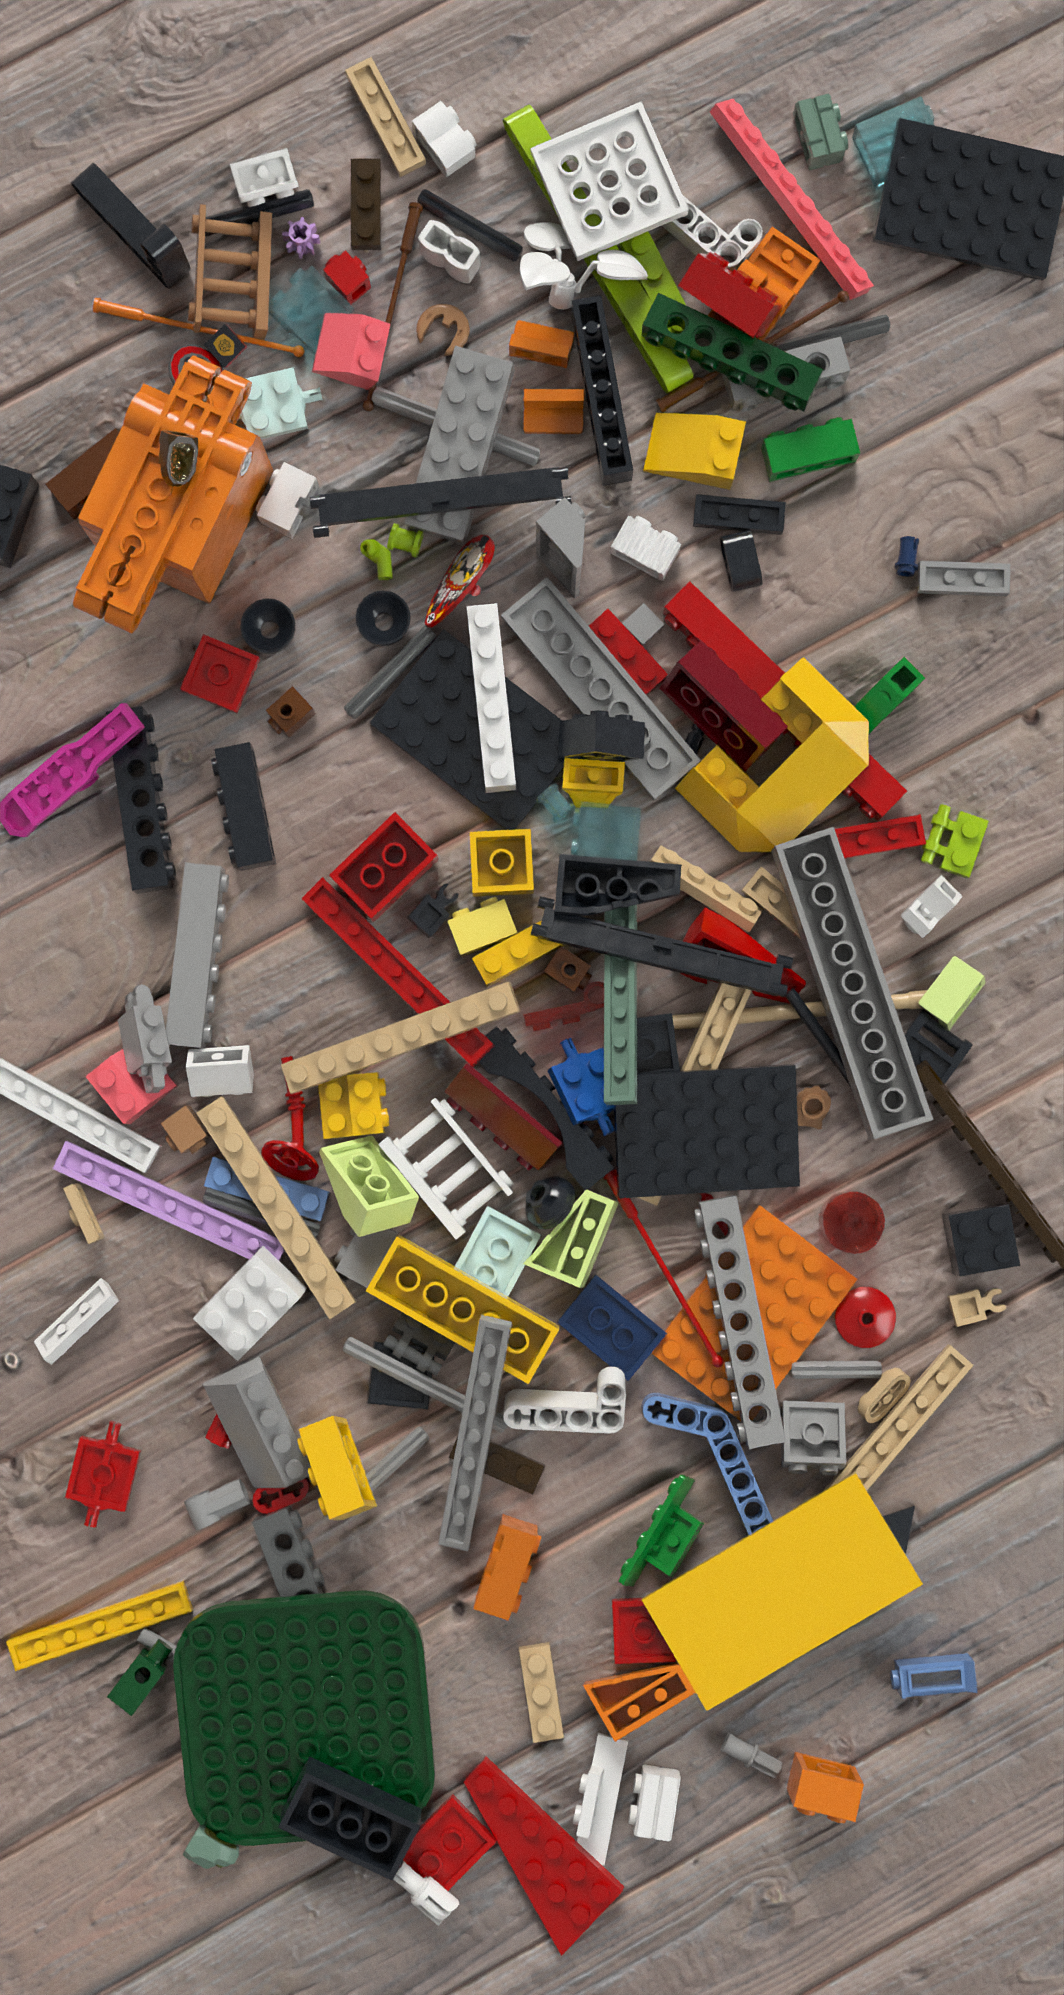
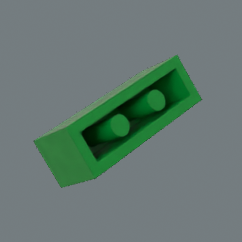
M842 417L830 419L825 422V425L814 427L813 424L798 427L795 432L787 434L784 431L773 432L764 439L761 447L769 482L854 463L860 455L852 418L843 420Z

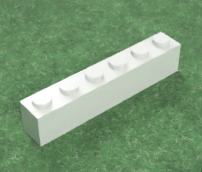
M497 603L467 606L486 793L516 790Z

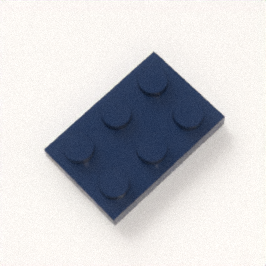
M596 1274L557 1321L558 1324L610 1367H617L622 1370L627 1381L631 1379L667 1334Z

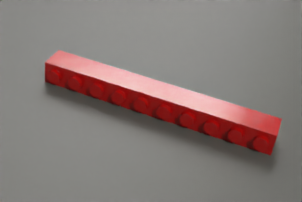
M690 581L664 606L663 614L666 616L664 621L674 631L679 629L687 637L685 641L691 648L702 640L717 653L718 657L729 668L739 675V678L751 690L757 692L761 699L785 674L778 665ZM786 729L782 735L787 733L795 741L793 745L797 749L802 743ZM869 754V765L841 793L847 798L852 796L860 804L858 808L869 819L874 817L879 821L901 799L907 790Z

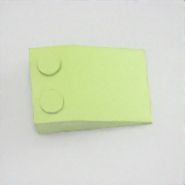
M372 1135L320 1148L319 1153L341 1212L358 1237L411 1222L419 1196Z

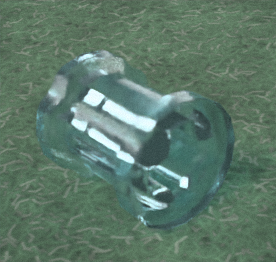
M557 783L548 787L536 799L538 804L542 803L550 812L554 823L559 822L575 808V805L569 803L559 792Z

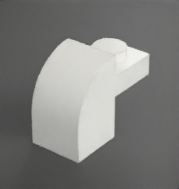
M941 875L904 910L901 917L905 920V924L910 931L918 933L924 938L937 922L956 906L963 896Z

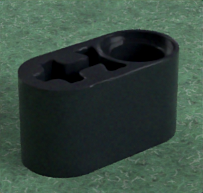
M751 531L721 536L720 546L731 591L736 592L762 586V573Z

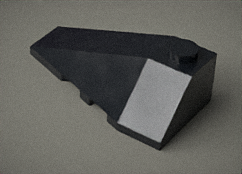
M559 854L554 913L588 916L679 896L682 865Z

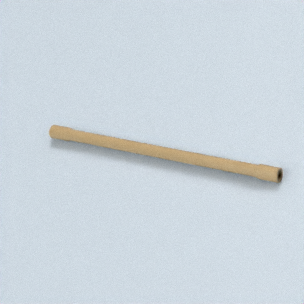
M927 990L891 995L895 1009H923L919 1005V1001ZM822 1001L805 1003L815 1017L827 1016ZM791 1004L744 1008L737 1024L799 1019L800 1016ZM706 1012L672 1015L674 1030L700 1028Z

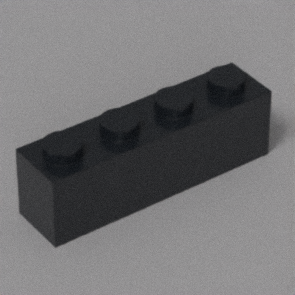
M250 742L214 749L216 758L211 759L214 776L220 777L221 787L217 788V795L220 806L225 805L227 817H223V826L226 835L231 834L233 846L228 847L232 865L237 864V868L244 871L277 864L254 747Z

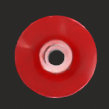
M858 1287L850 1290L835 1310V1324L839 1334L845 1341L859 1348H872L885 1342L892 1334L896 1323V1312L891 1300L883 1292L872 1287ZM864 1313L872 1315V1321L869 1324L862 1322Z

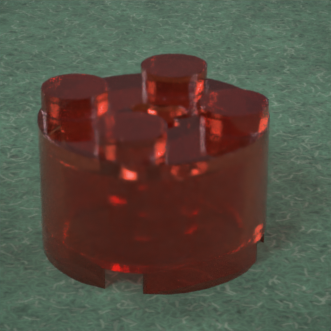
M856 1191L838 1192L828 1198L820 1208L819 1228L823 1238L832 1247L843 1252L858 1254L872 1249L878 1243L884 1231L885 1216L878 1202L867 1194ZM848 1215L858 1218V1221L854 1223V1229L845 1226V1222L848 1221Z

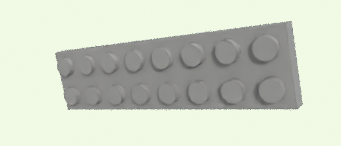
M548 577L501 614L504 622L581 714L590 715V711L601 710L608 711L609 717H615V715L620 714L632 715L634 721L645 722L644 759L626 761L625 766L654 801L701 762L699 757Z

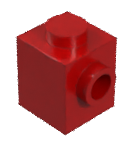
M345 250L340 255L332 256L326 262L323 269L325 280L348 307L371 289L369 276L365 273L367 269L357 256L352 258Z

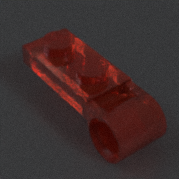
M600 981L590 983L584 990L582 1002L523 1014L526 1028L532 1027L533 1032L551 1028L550 1022L562 1020L563 1025L580 1022V1016L586 1013L604 1009V1002L594 1004L588 997L589 991L593 988H601L604 991V983Z

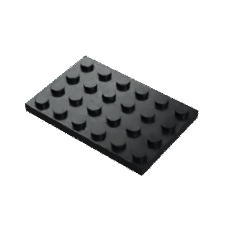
M899 118L896 122L872 242L1043 281L1047 277L1064 198V156Z
M443 629L373 717L370 725L505 830H516L564 769V758L558 757L560 721L562 720L505 677L516 790L486 793L472 653L468 647Z
M794 1064L637 1073V1104L614 1105L617 1195L620 1199L800 1186L796 1065Z

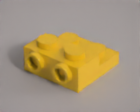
M378 1072L342 1076L318 1085L323 1139L385 1133L384 1127L389 1126L388 1108L382 1109L381 1096L387 1095L385 1078H379Z

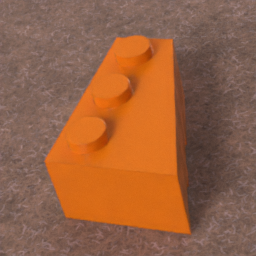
M502 1514L473 1609L508 1621L511 1612L517 1614L522 1595L518 1594L521 1583L526 1584L532 1568V1565L528 1563L531 1554L537 1553L541 1541V1536L538 1535V1525Z
M678 1662L586 1681L583 1684L615 1742L696 1693Z

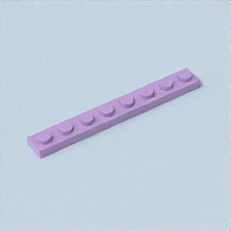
M65 1141L53 1167L54 1170L245 1258L250 1259L264 1246L280 1261L285 1251L276 1236L69 1141Z

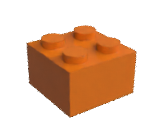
M795 1752L787 1791L793 1806L797 1808L796 1810L809 1816H814L815 1812L825 1814L829 1820L837 1823H846V1820L856 1822L864 1783L855 1766Z

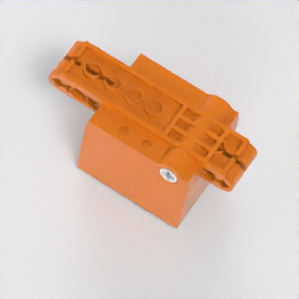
M193 355L188 362L184 363L170 394H166L143 383L140 391L134 396L127 409L123 426L78 517L79 524L96 547L76 586L77 591L74 596L73 607L98 619L104 617L105 622L132 634L140 624L160 582L210 604L273 473L272 465L261 438L236 426L250 395L251 381L227 370L221 372L219 366ZM162 430L187 433L198 438V456L195 473L189 482L179 487L167 485L161 474V466L158 462L160 450L159 437ZM171 452L170 463L173 465L178 464L181 455Z

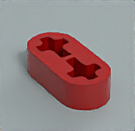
M306 1477L297 1482H302L304 1485L300 1489V1494H296L294 1490L284 1493L283 1489L287 1487L258 1488L253 1494V1505L259 1512L268 1514L305 1498L309 1492V1479ZM262 1491H266L268 1495L276 1492L280 1495L272 1500V1506H268L266 1502L261 1503L259 1500L263 1496Z

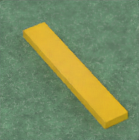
M183 1580L8 1639L6 1643L15 1671L190 1613L193 1611V1607Z

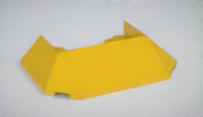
M804 657L780 678L781 680L761 699L772 711L781 716L783 722L788 726L787 729L802 743L782 765L759 786L716 745L696 767H693L675 788L739 852H771L776 845L794 840L869 765V721Z

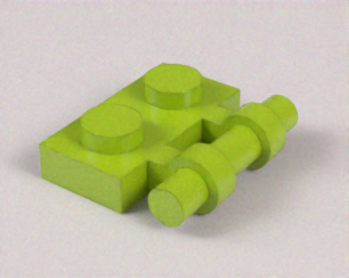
M940 804L937 814L932 816L930 824L933 826L928 840L922 846L924 852L921 862L932 865L935 855L943 857L939 869L968 879L989 821L963 811H959L956 820L952 821L948 818L951 807ZM944 830L951 832L947 847L939 844Z

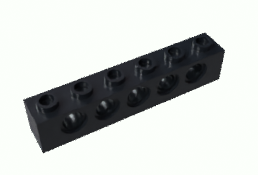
M599 295L571 300V317L602 486L632 481L633 465L602 297Z
M142 706L131 708L145 727L138 733L141 736L139 745L130 748L126 743L112 755L131 888L137 894L172 889V880H176L174 862H169L168 851L172 850L171 837L169 832L165 833L163 821L168 820L165 803H160L159 791H163V781L161 774L156 773L155 762L159 761L158 748L156 743L152 744L150 732H155L152 714H147V711ZM107 711L106 716L110 714L112 711ZM136 764H144V774L140 777H132V768ZM141 793H148L150 797L148 804L144 807H137V796ZM147 822L153 823V833L148 837H142L140 834L141 826ZM150 852H157V863L152 867H147L144 862L145 856Z

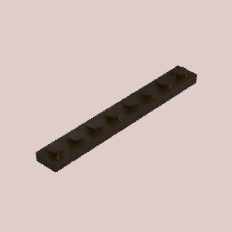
M924 1060L916 1066V1070L923 1091H930L936 1099L933 1101V1105L942 1117L948 1115L954 1123L951 1128L961 1142L966 1139L972 1147L969 1152L979 1166L984 1164L990 1171V1174L987 1176L997 1190L1002 1188L1009 1198L1006 1199L1007 1204L1016 1215L1021 1213L1027 1222L1024 1223V1226L1034 1239L1039 1237L1045 1247L1042 1250L1050 1262L1055 1263L1057 1261L1063 1269L1064 1243L928 1061Z

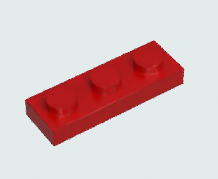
M609 608L588 625L646 695L667 678L668 674Z
M921 814L835 829L844 859L918 847L926 844Z

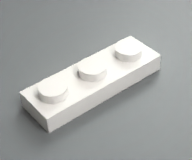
M100 1278L34 1341L45 1361L52 1365L119 1302L106 1281Z

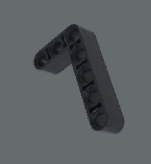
M95 163L89 165L71 182V185L80 197L167 289H170L191 270L183 247L175 234L165 224H161L156 229Z

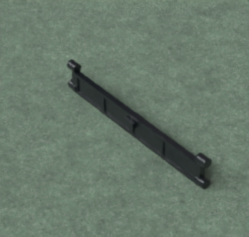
M553 467L310 497L311 509H319L320 525L313 526L314 538L329 537V526L554 499H556L555 504H557L563 498H566L572 504L571 496L563 497L561 480L569 479L568 468Z
M542 896L539 898L537 908L544 909L541 925L533 923L531 936L773 996H786L788 985L780 983L783 968L791 969L792 957L778 954L774 964L577 915L554 913L555 910H552L555 899Z

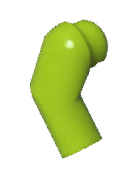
M374 539L364 540L360 545V551L364 556L377 564L378 579H393L390 550Z

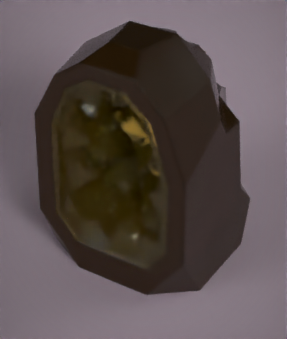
M162 430L159 437L160 450L158 462L161 466V474L167 485L179 487L189 482L195 473L198 456V438L187 433Z

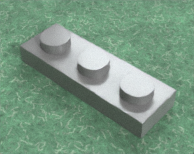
M920 561L918 563L917 593L1008 596L1010 594V564Z

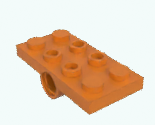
M773 226L749 259H746L737 269L754 279L752 285L757 289L759 286L762 288L766 287L779 296L776 302L781 304L782 307L763 337L757 338L761 341L767 338L821 261ZM713 309L708 314V316L744 332Z

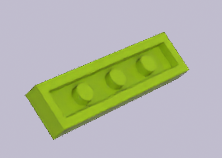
M649 231L620 243L622 251L636 258L647 272V280L638 281L652 304L657 294L660 293L686 305ZM679 326L668 328L674 334H679L683 331Z

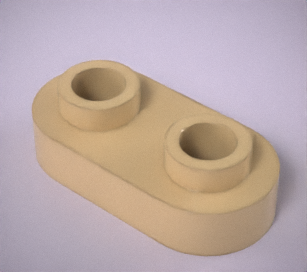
M900 1368L885 1371L870 1391L860 1398L858 1405L859 1415L868 1423H875L882 1419L907 1392L911 1382L910 1377Z

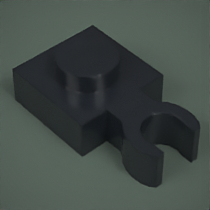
M443 884L438 888L435 899L429 894L425 895L406 917L428 938L450 916L444 909L445 906L453 903L458 898V893H454L450 899L444 897L443 891L448 884Z

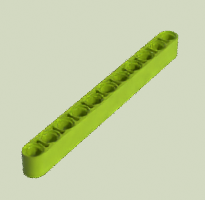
M528 104L503 118V125L515 148L556 213L530 149L552 138L533 107ZM565 161L561 166L562 169L566 172H572ZM581 187L574 190L573 195L576 198H587ZM590 214L585 218V222L593 227L599 225L602 221L597 214ZM614 245L605 250H619L617 245ZM600 252L584 258L588 267L592 261H598L597 257ZM596 269L592 271L594 278L663 391L668 394L692 380L694 376L687 360L677 357L672 353V350L662 345L656 347L649 344L645 337L641 336L642 324L652 303L639 281L609 279L599 275Z

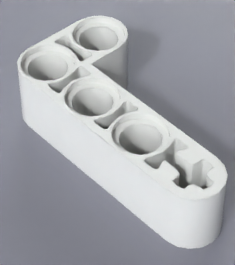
M651 190L649 191L648 203H652L657 199L656 193ZM683 196L689 209L688 215L683 217L688 218L691 222L681 224L677 220H673L662 226L696 256L698 253L708 254L710 251L713 254L714 252L721 257L726 255L733 257L735 261L729 263L727 268L731 271L737 270L746 259H749L761 242L763 230L759 222L754 219H745L728 235ZM750 234L755 240L748 242L743 240L741 236ZM708 236L713 242L705 244L699 238Z
M617 1367L602 1369L597 1379V1393L514 1389L505 1396L504 1422L513 1429L616 1433L624 1424L626 1400L625 1375ZM608 1385H615V1386H617V1387H615V1388H608V1387H606V1386H608ZM545 1409H551V1410H553V1411H552V1412H546V1411H544V1410H545ZM579 1410L584 1411L583 1413H575V1411ZM607 1412H614V1414H612V1415H608V1414H605V1413H607Z

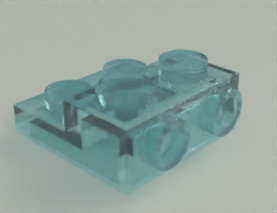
M311 265L305 271L300 267L288 280L292 284L285 293L280 289L269 301V304L272 306L269 314L289 334L293 333L313 354H316L324 314H352L355 309Z
M581 802L580 809L574 808L573 826L579 827L578 839L572 838L571 855L637 861L641 808Z

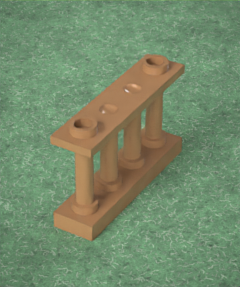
M200 204L198 215H192L191 233L197 234L194 303L189 302L188 321L193 322V332L199 333L202 320L247 324L248 328H253V338L265 340L268 331L272 213L260 211L258 222H253L252 225L206 219V205ZM205 232L251 237L252 241H256V251H251V254L205 249ZM204 261L250 266L251 270H255V280L245 283L203 278ZM203 290L249 295V299H254V310L249 309V312L202 307Z

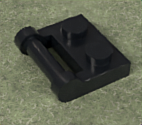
M922 1009L904 1035L915 1067L924 1060H927L945 1084L973 1044L966 1039L961 1040L930 1017L931 1013ZM922 1026L955 1049L952 1057L918 1033Z

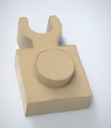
M977 1288L947 1296L955 1326L959 1327L986 1320L985 1310L988 1309L993 1312L1005 1310L1006 1306L1004 1304L996 1306L992 1304V1297L1002 1293L1001 1289L991 1288L985 1292L984 1296L980 1295Z

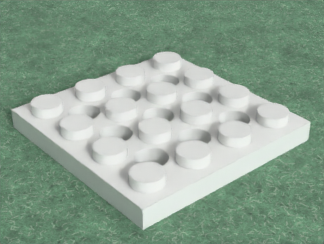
M642 102L530 148L533 160L577 261L688 215L689 209ZM621 137H629L633 140L634 144L628 149H623L617 145V141ZM595 148H600L605 151L606 156L602 160L596 161L589 156V153ZM567 160H573L578 164V168L574 172H566L561 166ZM638 163L645 167V172L640 176H634L629 172V167ZM612 175L616 177L618 183L614 187L608 188L602 185V178ZM578 187H585L590 191V195L586 199H578L573 195V192ZM651 190L656 193L657 199L652 203H646L641 199L640 195L644 191ZM618 202H624L630 209L626 214L619 215L613 211V206ZM590 214H597L601 217L602 221L599 225L593 227L585 222V218Z

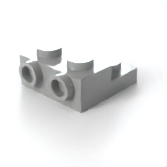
M783 1401L782 1425L786 1442L781 1443V1467L788 1468V1472L792 1474L807 1473V1468L819 1469V1473L822 1475H836L838 1470H843L846 1465L845 1403Z

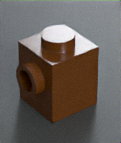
M293 686L266 709V712L271 717L267 721L268 724L278 735L284 732L289 738L316 714L314 709Z
M562 946L559 947L544 970L545 975L573 993L577 988L583 991L592 977L588 973L591 965Z

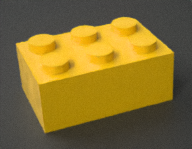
M330 1416L298 1429L301 1436L297 1439L303 1456H308L311 1465L308 1468V1474L314 1486L318 1485L321 1497L318 1498V1503L324 1516L328 1515L329 1520H345L377 1507L346 1418Z

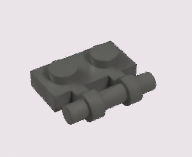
M402 1312L392 1331L402 1336L401 1339L398 1340L389 1334L383 1345L392 1350V1354L396 1357L401 1358L402 1356L416 1364V1368L420 1371L425 1372L426 1370L437 1376L442 1365L432 1360L433 1356L435 1355L445 1361L455 1342ZM411 1341L426 1350L425 1353L422 1354L408 1346L409 1342Z

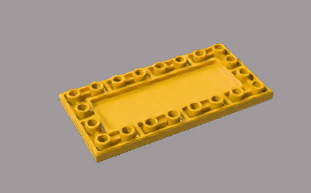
M855 1472L643 1597L642 1601L706 1711L910 1593L923 1585V1582Z

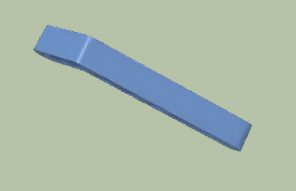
M660 1393L648 1394L643 1399L641 1409L648 1422L707 1438L748 1535L773 1521L730 1419L723 1410ZM655 1401H659L663 1409L670 1410V1404H674L671 1410V1420H667L669 1417L667 1412L657 1411L656 1415H652L648 1406H653ZM683 1408H690L694 1412L693 1419L688 1423H681L677 1419L679 1411ZM715 1415L721 1416L724 1420L723 1426L719 1430H710L707 1426L708 1420ZM726 1444H732L736 1448L734 1456L730 1459L720 1457V1449ZM737 1473L748 1475V1481L743 1487L732 1485V1479ZM749 1502L760 1504V1510L754 1516H748L744 1512L745 1506Z

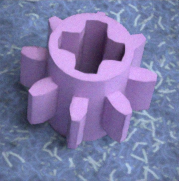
M301 217L300 221L294 223L289 221V232L282 233L283 240L288 242L286 245L287 252L295 251L298 253L299 259H302L303 255L308 253L314 255V244H320L321 242L319 235L314 234L317 231L316 224L308 225L303 217Z

